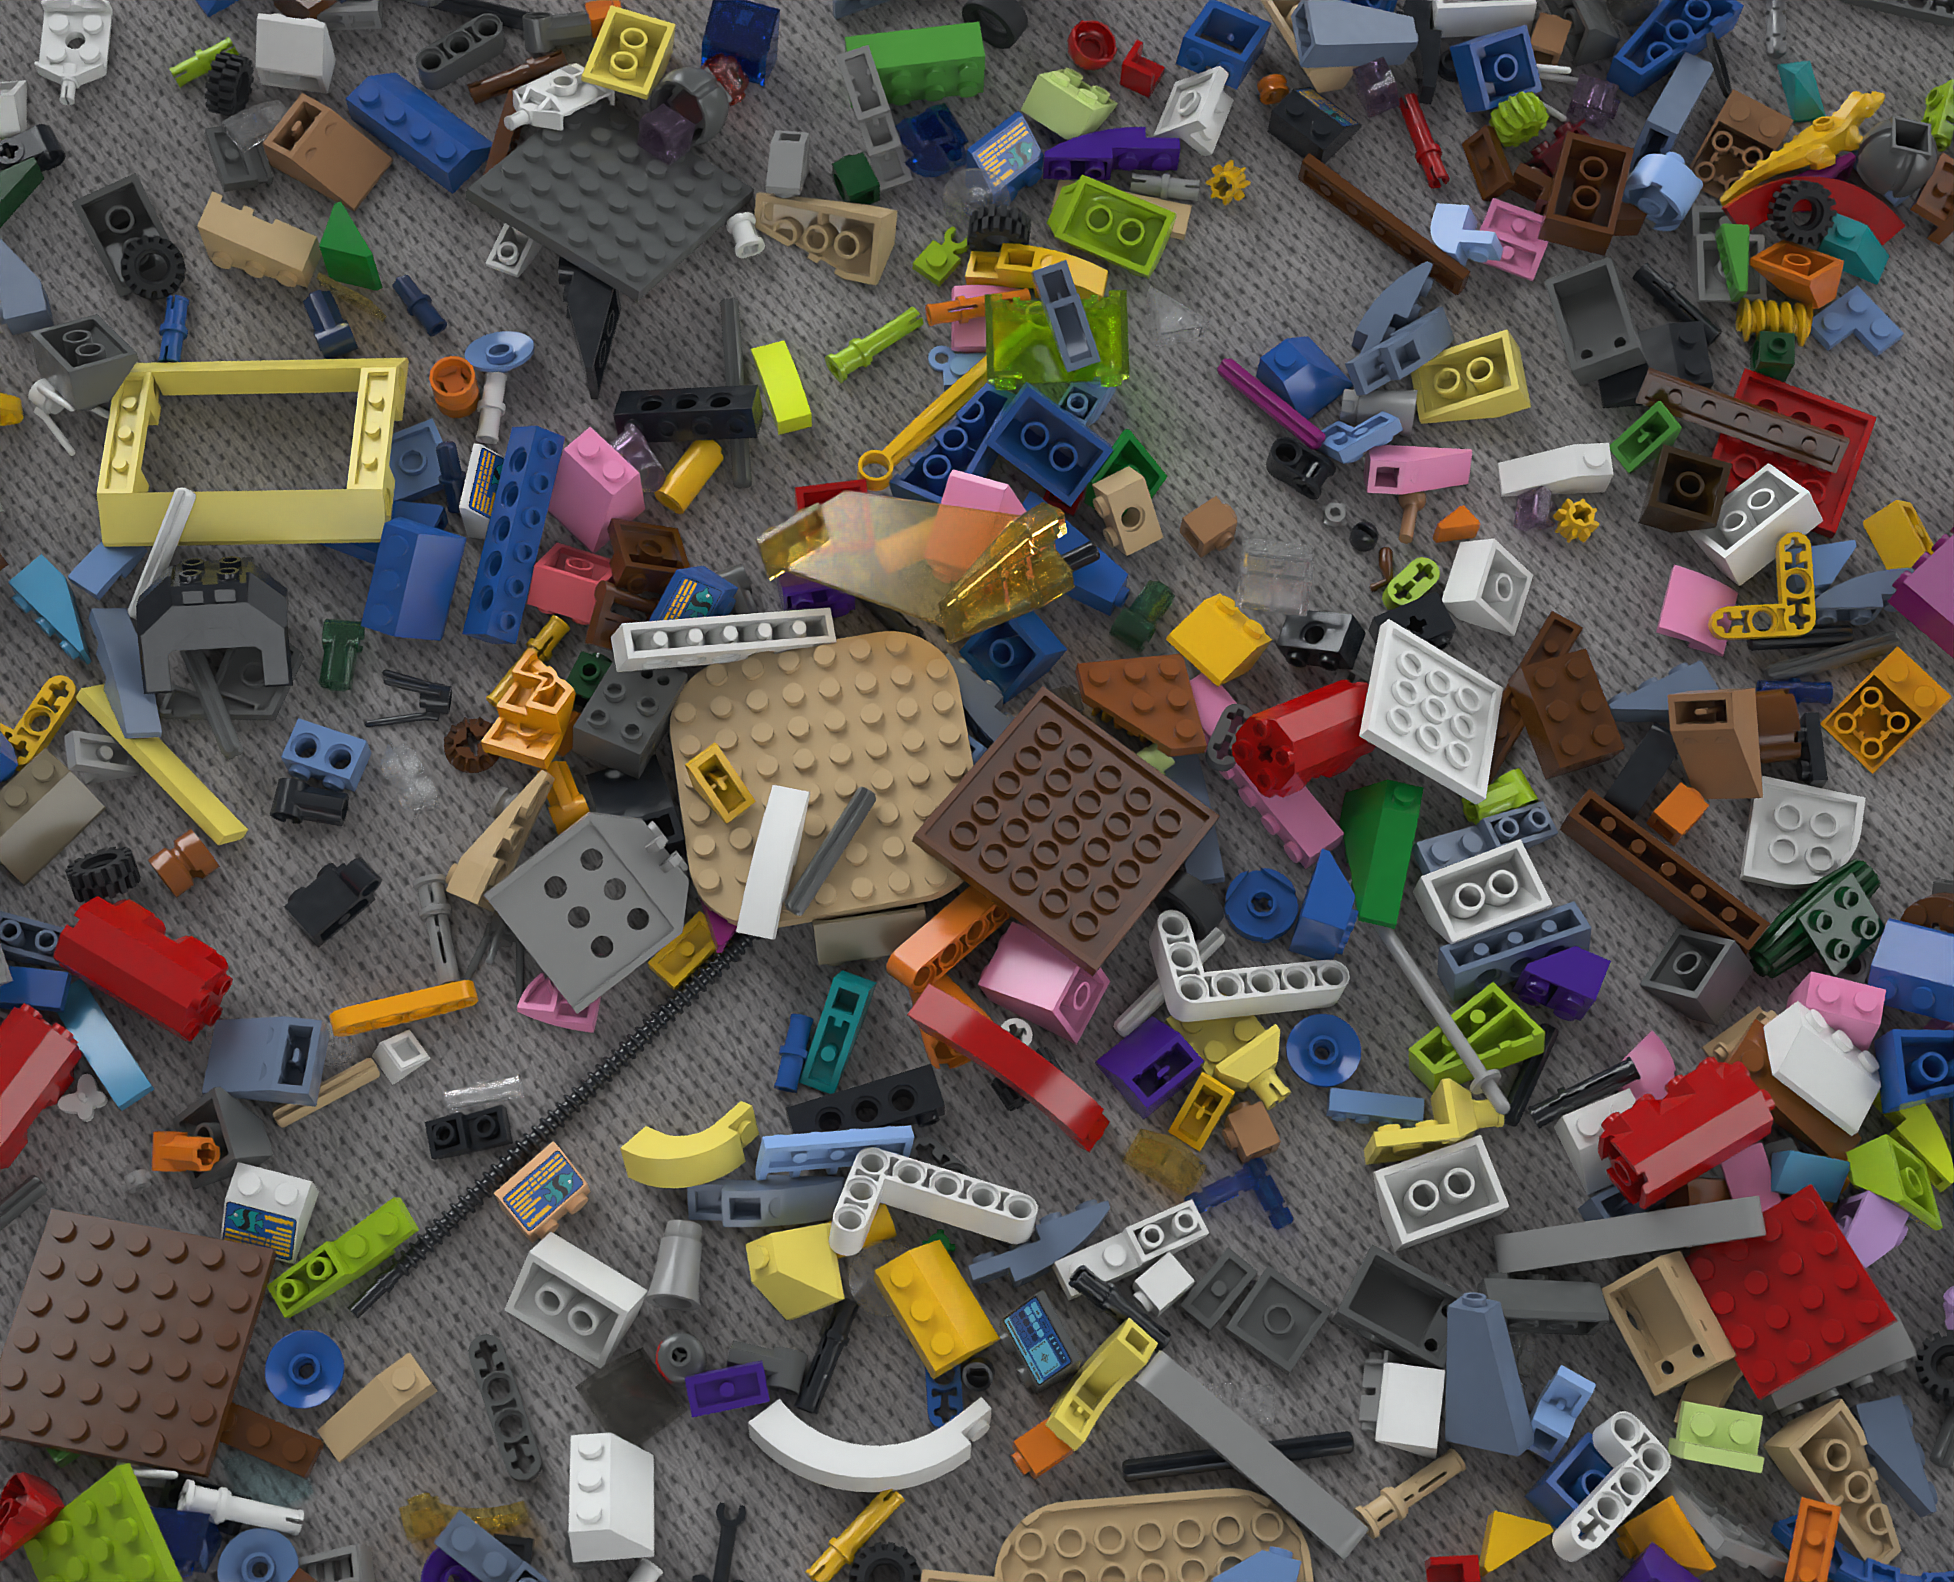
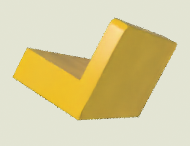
M1895 500L1863 521V526L1887 570L1911 568L1926 551L1930 555L1934 553L1931 550L1934 544L1911 502Z

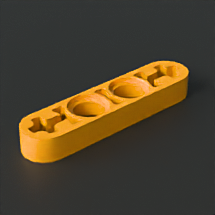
M462 980L344 1007L332 1012L329 1015L334 1036L344 1037L449 1013L473 1006L479 999L474 982Z

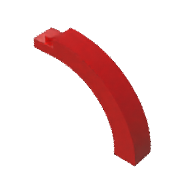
M928 984L907 1015L926 1034L960 1052L1002 1080L1050 1118L1077 1146L1090 1152L1096 1142L1103 1136L1106 1127L1110 1123L1103 1114L1104 1109L1068 1076L1018 1038L976 1010Z

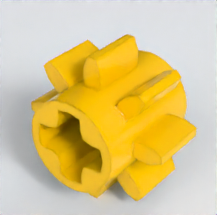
M1233 160L1225 163L1224 168L1217 164L1211 169L1215 177H1211L1206 181L1207 185H1211V198L1223 199V205H1227L1233 198L1240 201L1245 197L1241 189L1251 184L1249 180H1246L1244 174L1246 167L1238 168L1234 166Z
M1568 498L1561 505L1562 509H1558L1552 517L1558 521L1555 533H1560L1567 539L1568 543L1576 538H1579L1584 543L1591 536L1590 532H1594L1599 526V523L1594 520L1597 509L1592 508L1586 503L1584 498L1575 503Z

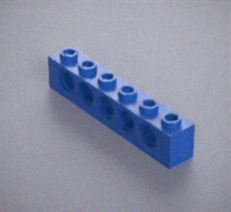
M539 426L512 427L462 634L491 644H516L563 449L564 436Z

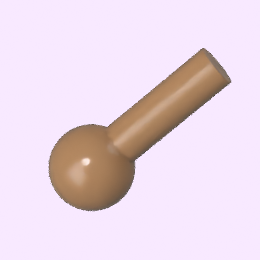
M1424 491L1399 494L1398 501L1403 508L1399 541L1404 544H1409L1413 541L1417 512L1423 509L1426 504V494Z

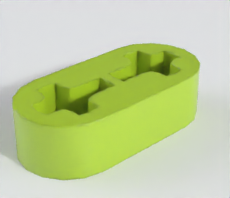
M1425 557L1413 560L1391 580L1383 592L1382 600L1388 610H1392L1422 598L1429 593L1440 578V570L1437 564ZM1426 572L1427 577H1423L1418 583L1414 580L1417 573ZM1404 588L1408 591L1405 598L1398 599L1395 597V594H1399Z

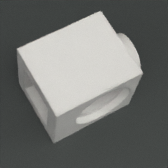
M1168 1252L1134 1281L1132 1289L1135 1291V1294L1132 1297L1145 1313L1148 1314L1152 1311L1156 1317H1159L1193 1287L1195 1280L1176 1258Z

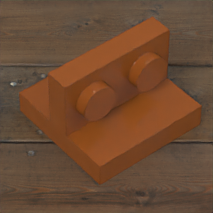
M1942 153L1937 158L1934 173L1925 185L1921 187L1910 208L1911 211L1934 224L1927 239L1938 245L1954 231V159L1945 153Z

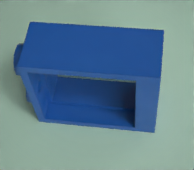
M1209 0L1184 35L1176 64L1198 74L1207 71L1206 66L1211 68L1221 66L1229 73L1225 85L1237 90L1261 55L1272 23L1220 1ZM1202 34L1208 35L1239 48L1243 52L1241 55L1200 37Z

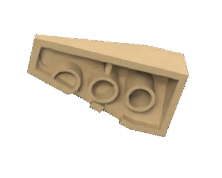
M758 192L756 193L755 228L786 246L795 244L809 252L807 258L815 263L823 260L836 268L834 274L843 279L877 285L895 244L898 210L867 204L797 196L779 198L775 194Z
M541 770L461 856L458 864L454 863L451 866L445 881L448 884L446 892L494 912V907L485 898L484 894L513 872L555 780L552 775Z
M1836 1399L1789 1421L1763 1445L1783 1476L1802 1497L1842 1507L1836 1536L1854 1557L1863 1561L1870 1558L1887 1565L1901 1552V1548L1888 1507L1882 1504L1875 1481L1879 1480L1875 1467L1870 1466L1864 1445L1868 1444L1864 1431L1842 1399Z

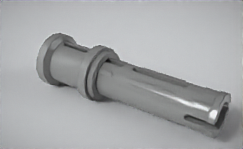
M429 874L415 879L412 884L413 888L418 890L421 905L418 914L422 922L427 925L431 953L438 980L437 985L439 986L461 981V978L459 977L455 948L448 920L451 917L452 906L447 904L444 890L446 876L443 874ZM431 892H433L434 902L431 899ZM440 938H442L447 961L446 963H444L439 940Z

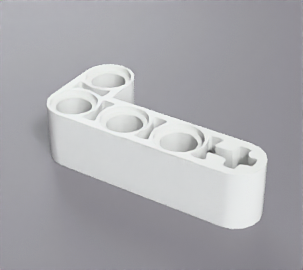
M1626 1411L1618 1412L1596 1427L1593 1432L1592 1440L1594 1447L1613 1467V1470L1554 1532L1552 1537L1553 1548L1563 1560L1569 1562L1577 1561L1599 1547L1671 1467L1670 1455L1666 1448L1632 1413ZM1581 1530L1585 1534L1579 1538L1578 1535L1580 1534Z

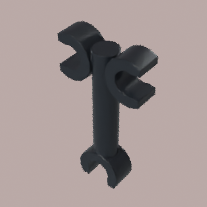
M719 1503L717 1506L716 1516L721 1524L713 1582H729L736 1531L746 1519L745 1506L740 1505L738 1517L734 1520H728L724 1517L725 1503ZM698 1574L692 1577V1582H711L705 1575ZM735 1580V1581H732V1582H744V1581H742V1580Z

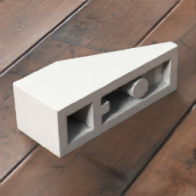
M1609 443L1573 444L1500 462L1497 465L1501 497L1605 492L1613 477Z

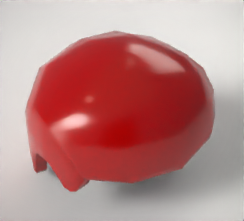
M1081 20L1071 30L1067 39L1069 56L1074 64L1084 70L1095 71L1102 69L1112 61L1117 53L1115 36L1108 26L1096 20Z

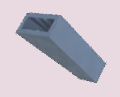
M1301 0L1291 15L1300 67L1304 68L1402 65L1418 44V33L1411 16L1340 0Z
M1684 53L1643 126L1634 147L1629 172L1632 173L1640 159L1646 155H1665L1667 152L1673 151L1712 76L1714 69L1711 63L1690 53Z
M1465 1293L1448 1306L1445 1441L1519 1457L1534 1444V1434L1501 1302L1486 1299V1295L1482 1293Z

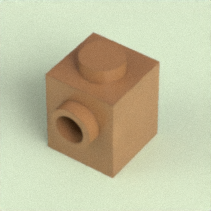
M1540 12L1530 40L1536 64L1558 65L1572 24L1571 21L1562 19L1557 15Z
M1215 496L1182 518L1180 533L1200 558H1202L1215 548L1218 551L1225 549L1234 541L1238 523L1237 516L1231 506L1223 504Z
M1244 1101L1229 1109L1230 1114L1225 1119V1128L1222 1129V1135L1227 1147L1230 1150L1236 1149L1242 1164L1277 1151L1281 1140L1262 1101L1252 1105L1250 1101Z

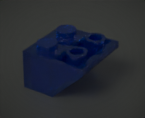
M713 0L702 41L701 69L708 67L711 72L736 79L740 77L743 81L765 86L777 60L780 9L748 0Z

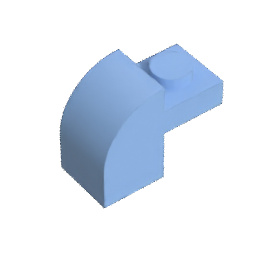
M1436 204L1431 222V236L1439 249L1464 267H1466L1467 259L1476 262L1501 260L1503 247L1496 233L1476 230L1478 222L1469 205Z
M1560 1365L1553 1378L1547 1382L1529 1416L1534 1434V1444L1528 1449L1553 1462L1568 1440L1575 1420L1593 1394L1596 1384Z

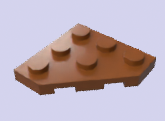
M1181 653L1077 664L1075 674L1083 703L1094 710L1097 707L1114 717L1113 722L1135 736L1143 735L1157 744V750L1168 757L1205 753L1207 744L1185 661Z

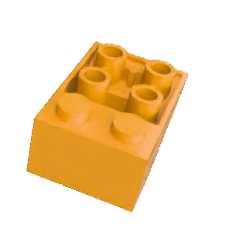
M1897 646L1820 724L1873 774L1942 710L1953 697Z

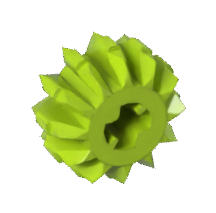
M1523 91L1514 97L1509 96L1506 101L1500 102L1498 104L1499 107L1490 113L1489 124L1495 128L1499 141L1504 147L1512 145L1518 147L1523 142L1528 143L1532 137L1538 136V132L1547 126L1546 121L1549 118L1546 112L1547 109L1539 97L1535 96L1533 92L1524 93Z

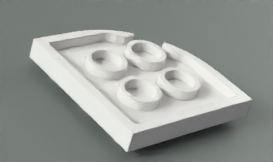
M1762 776L1763 798H1751L1740 880L1782 889H1803L1811 887L1821 878L1845 865L1852 857L1860 840L1865 797Z

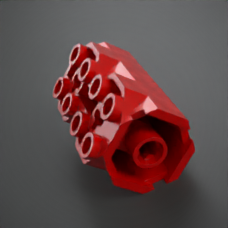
M1342 679L1251 715L1235 734L1236 742L1232 745V755L1237 765L1241 767L1261 795L1268 798H1273L1275 795L1282 798L1302 790L1312 777L1319 778L1323 775L1331 778L1347 771L1358 757L1366 755L1376 748L1375 745L1359 736L1369 686L1367 682L1349 683L1350 680Z
M96 896L81 905L75 912L74 916L79 918V921L74 928L66 925L60 933L53 958L59 962L61 968L182 1040L192 1041L203 1030L205 1025L212 1027L215 1025L216 1020L220 1018L223 1008L219 1005L233 982L232 977L226 973L228 971L226 959L218 954L217 950L193 936H183L174 941L166 937V927L163 921L134 901L122 899L110 904Z
M23 1003L20 1009L14 1007L0 1025V1170L9 1168L28 1143L27 1129L42 1109L56 1105L75 1080L74 1066L83 1056L77 1045L79 1042L73 1038L74 1035L56 1022L51 1026L42 1019L43 1015L26 1003Z
M1712 1056L1707 1057L1689 1074L1673 1077L1664 1087L1668 1094L1663 1099H1655L1652 1094H1645L1633 1104V1107L1622 1113L1614 1112L1602 1122L1601 1127L1604 1132L1599 1136L1597 1152L1601 1160L1609 1158L1612 1167L1608 1168L1606 1172L1610 1180L1629 1203L1634 1205L1640 1201L1639 1207L1645 1209L1771 1133L1773 1117L1770 1111L1775 1109V1103L1765 1089H1759L1753 1082L1747 1067L1742 1062L1736 1061L1733 1064L1718 1062Z

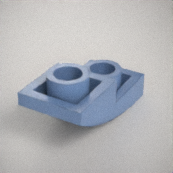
M101 542L68 575L71 583L100 601L118 577L122 576L126 579L148 551L143 546L104 547Z

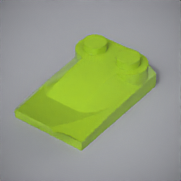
M1082 174L1075 183L1062 187L1046 224L1051 228L1055 239L1124 268L1134 276L1149 279L1162 256L1177 216L1176 213Z

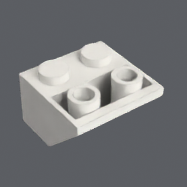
M258 13L256 70L261 84L327 94L336 57L326 22H320L313 18H291L278 13L271 15Z

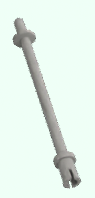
M1350 879V880L1348 881V884L1350 885V887H1351L1352 879ZM1360 921L1363 924L1373 926L1474 1077L1469 1087L1472 1093L1475 1095L1484 1093L1498 1114H1507L1510 1111V1104L1497 1086L1502 1078L1501 1073L1497 1069L1487 1071L1392 928Z

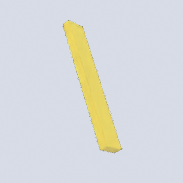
M105 684L80 689L76 696L78 702L218 846L240 840L245 836L248 829L159 737L124 738L103 690Z

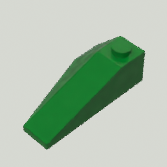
M1387 779L1346 792L1344 795L1338 826L1344 832L1343 839L1346 848L1344 854L1346 863H1349L1352 877L1351 888L1355 894L1356 910L1359 911L1357 915L1358 921L1392 929L1396 927L1420 812L1423 787Z

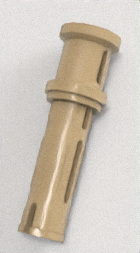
M1450 1448L1445 1454L1419 1470L1397 1487H1385L1380 1490V1496L1364 1507L1357 1506L1354 1508V1515L1369 1529L1366 1534L1375 1539L1380 1535L1379 1531L1396 1519L1403 1520L1406 1518L1409 1507L1435 1491L1458 1473L1465 1471V1463L1461 1456L1454 1449Z

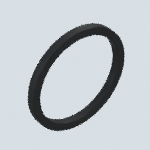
M1710 32L1706 34L1711 63L1719 87L1724 97L1728 98L1732 88L1727 66L1715 34ZM1715 51H1716V54H1717V57H1718V60H1719V63H1720V66H1721V70H1722V73H1723L1724 81H1723V78H1722V75H1721V72H1720V69H1719V66H1718V62H1717V59H1716Z

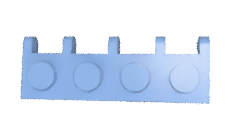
M911 1125L765 1136L762 1137L756 1163L757 1181L766 1180L767 1173L789 1172L791 1178L800 1177L801 1170L826 1169L828 1175L837 1174L839 1167H851L859 1151L869 1147L879 1148L909 1158L914 1141Z

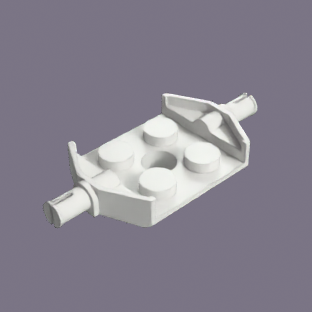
M107 0L41 1L44 9L39 62L35 61L34 65L38 74L61 84L59 101L64 105H68V102L70 105L75 103V89L80 88V85L102 78L107 73L113 15L110 2ZM75 38L85 40V43L80 48L71 49L68 47L69 42Z
M576 63L569 64L513 90V106L516 113L506 116L504 123L507 129L511 131L524 124L563 130L564 116H569L575 111L589 104H594L604 97L609 99L610 105H615V90L581 81L585 68Z

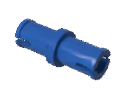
M172 295L166 298L165 319L159 329L162 341L158 363L181 362L183 340L187 339L188 329L185 327L189 299L186 297L175 295V302Z
M791 1014L785 1044L780 1046L778 1053L782 1057L774 1088L797 1093L803 1062L806 1061L809 1053L806 1049L814 1019L801 1014Z

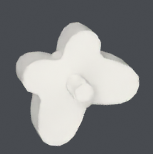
M83 1074L79 1078L77 1091L61 1097L58 1101V1106L63 1112L78 1114L81 1120L88 1122L93 1119L94 1109L105 1106L108 1099L103 1092L98 1091L97 1082L91 1074Z

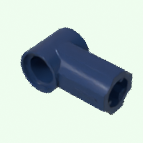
M320 289L309 293L308 297L302 302L315 330L313 333L320 351L323 353V358L334 359L357 350L358 346L347 320H343L331 291H322Z

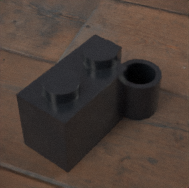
M361 857L352 860L347 865L343 863L338 867L334 863L327 864L318 872L316 880L306 888L301 887L294 891L288 898V903L284 906L293 922L318 948L376 900L373 893L380 886L382 878Z

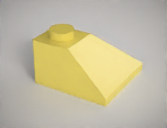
M831 1223L770 1233L745 1244L752 1283L786 1320L799 1318L845 1299L837 1254L829 1245Z

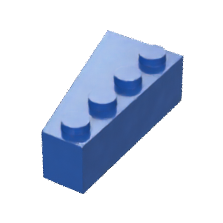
M1662 0L1614 56L1605 80L1632 98L1673 71L1678 66L1685 52L1696 55L1708 47L1707 33L1713 32L1718 40L1733 30L1744 5L1737 0Z
M986 383L956 413V418L946 429L942 427L934 436V441L922 453L918 452L909 461L910 465L901 475L897 473L890 480L889 484L894 502L933 519L937 517L952 470L986 478L999 454L986 445L985 441L1016 395Z

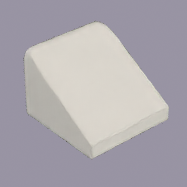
M410 1029L380 1042L372 1055L392 1085L430 1060L429 1055Z

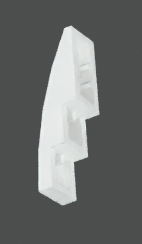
M777 785L772 786L748 874L736 932L772 940L776 939L782 903L786 901L792 868L797 863L810 792Z

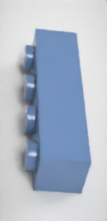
M1330 1088L1326 1116H1332V1120L1345 1121L1346 1118L1355 1119V1122L1359 1124H1368L1369 1121L1379 1122L1380 1126L1401 1124L1402 1128H1413L1416 1123L1423 1121L1425 1099Z

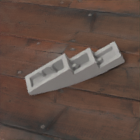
M869 45L836 55L874 173L880 183L881 193L912 183L913 179Z

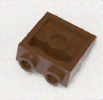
M611 519L607 530L614 554L609 564L616 587L627 589L632 594H641L647 591L663 595L677 569L690 568L678 528Z

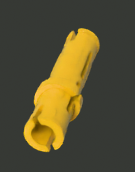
M552 615L538 635L527 641L526 650L528 648L533 649L538 659L542 662H548L553 656L552 650L563 636L569 632L570 627L561 618ZM526 650L507 671L493 691L487 695L486 700L495 708L513 684L514 678L511 671Z
M893 1489L880 1492L838 1538L832 1537L828 1542L829 1548L805 1571L807 1576L813 1582H829L846 1563L851 1565L855 1559L854 1554L889 1516L905 1502L902 1495L897 1490L894 1493Z

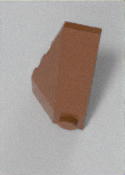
M1755 1018L1724 1062L1733 1064L1736 1061L1742 1062L1747 1067L1751 1079L1759 1089H1765L1771 1095L1775 1103V1109L1770 1112L1776 1124L1819 1155L1846 1161L1848 1159L1846 1152L1857 1146L1861 1136L1858 1133L1853 1136L1849 1135L1772 1075L1763 1029L1765 1025Z

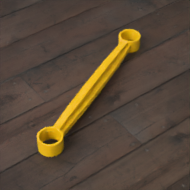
M1041 302L1031 304L1026 310L1022 327L994 348L950 386L882 451L870 450L862 454L858 461L857 479H866L867 490L881 491L887 488L893 476V468L955 417L956 413L986 383L991 384L1035 341L1047 342L1053 339L1050 327L1039 328L1030 321L1035 316H1045ZM869 464H880L888 472L882 477L874 478L865 474L863 468Z

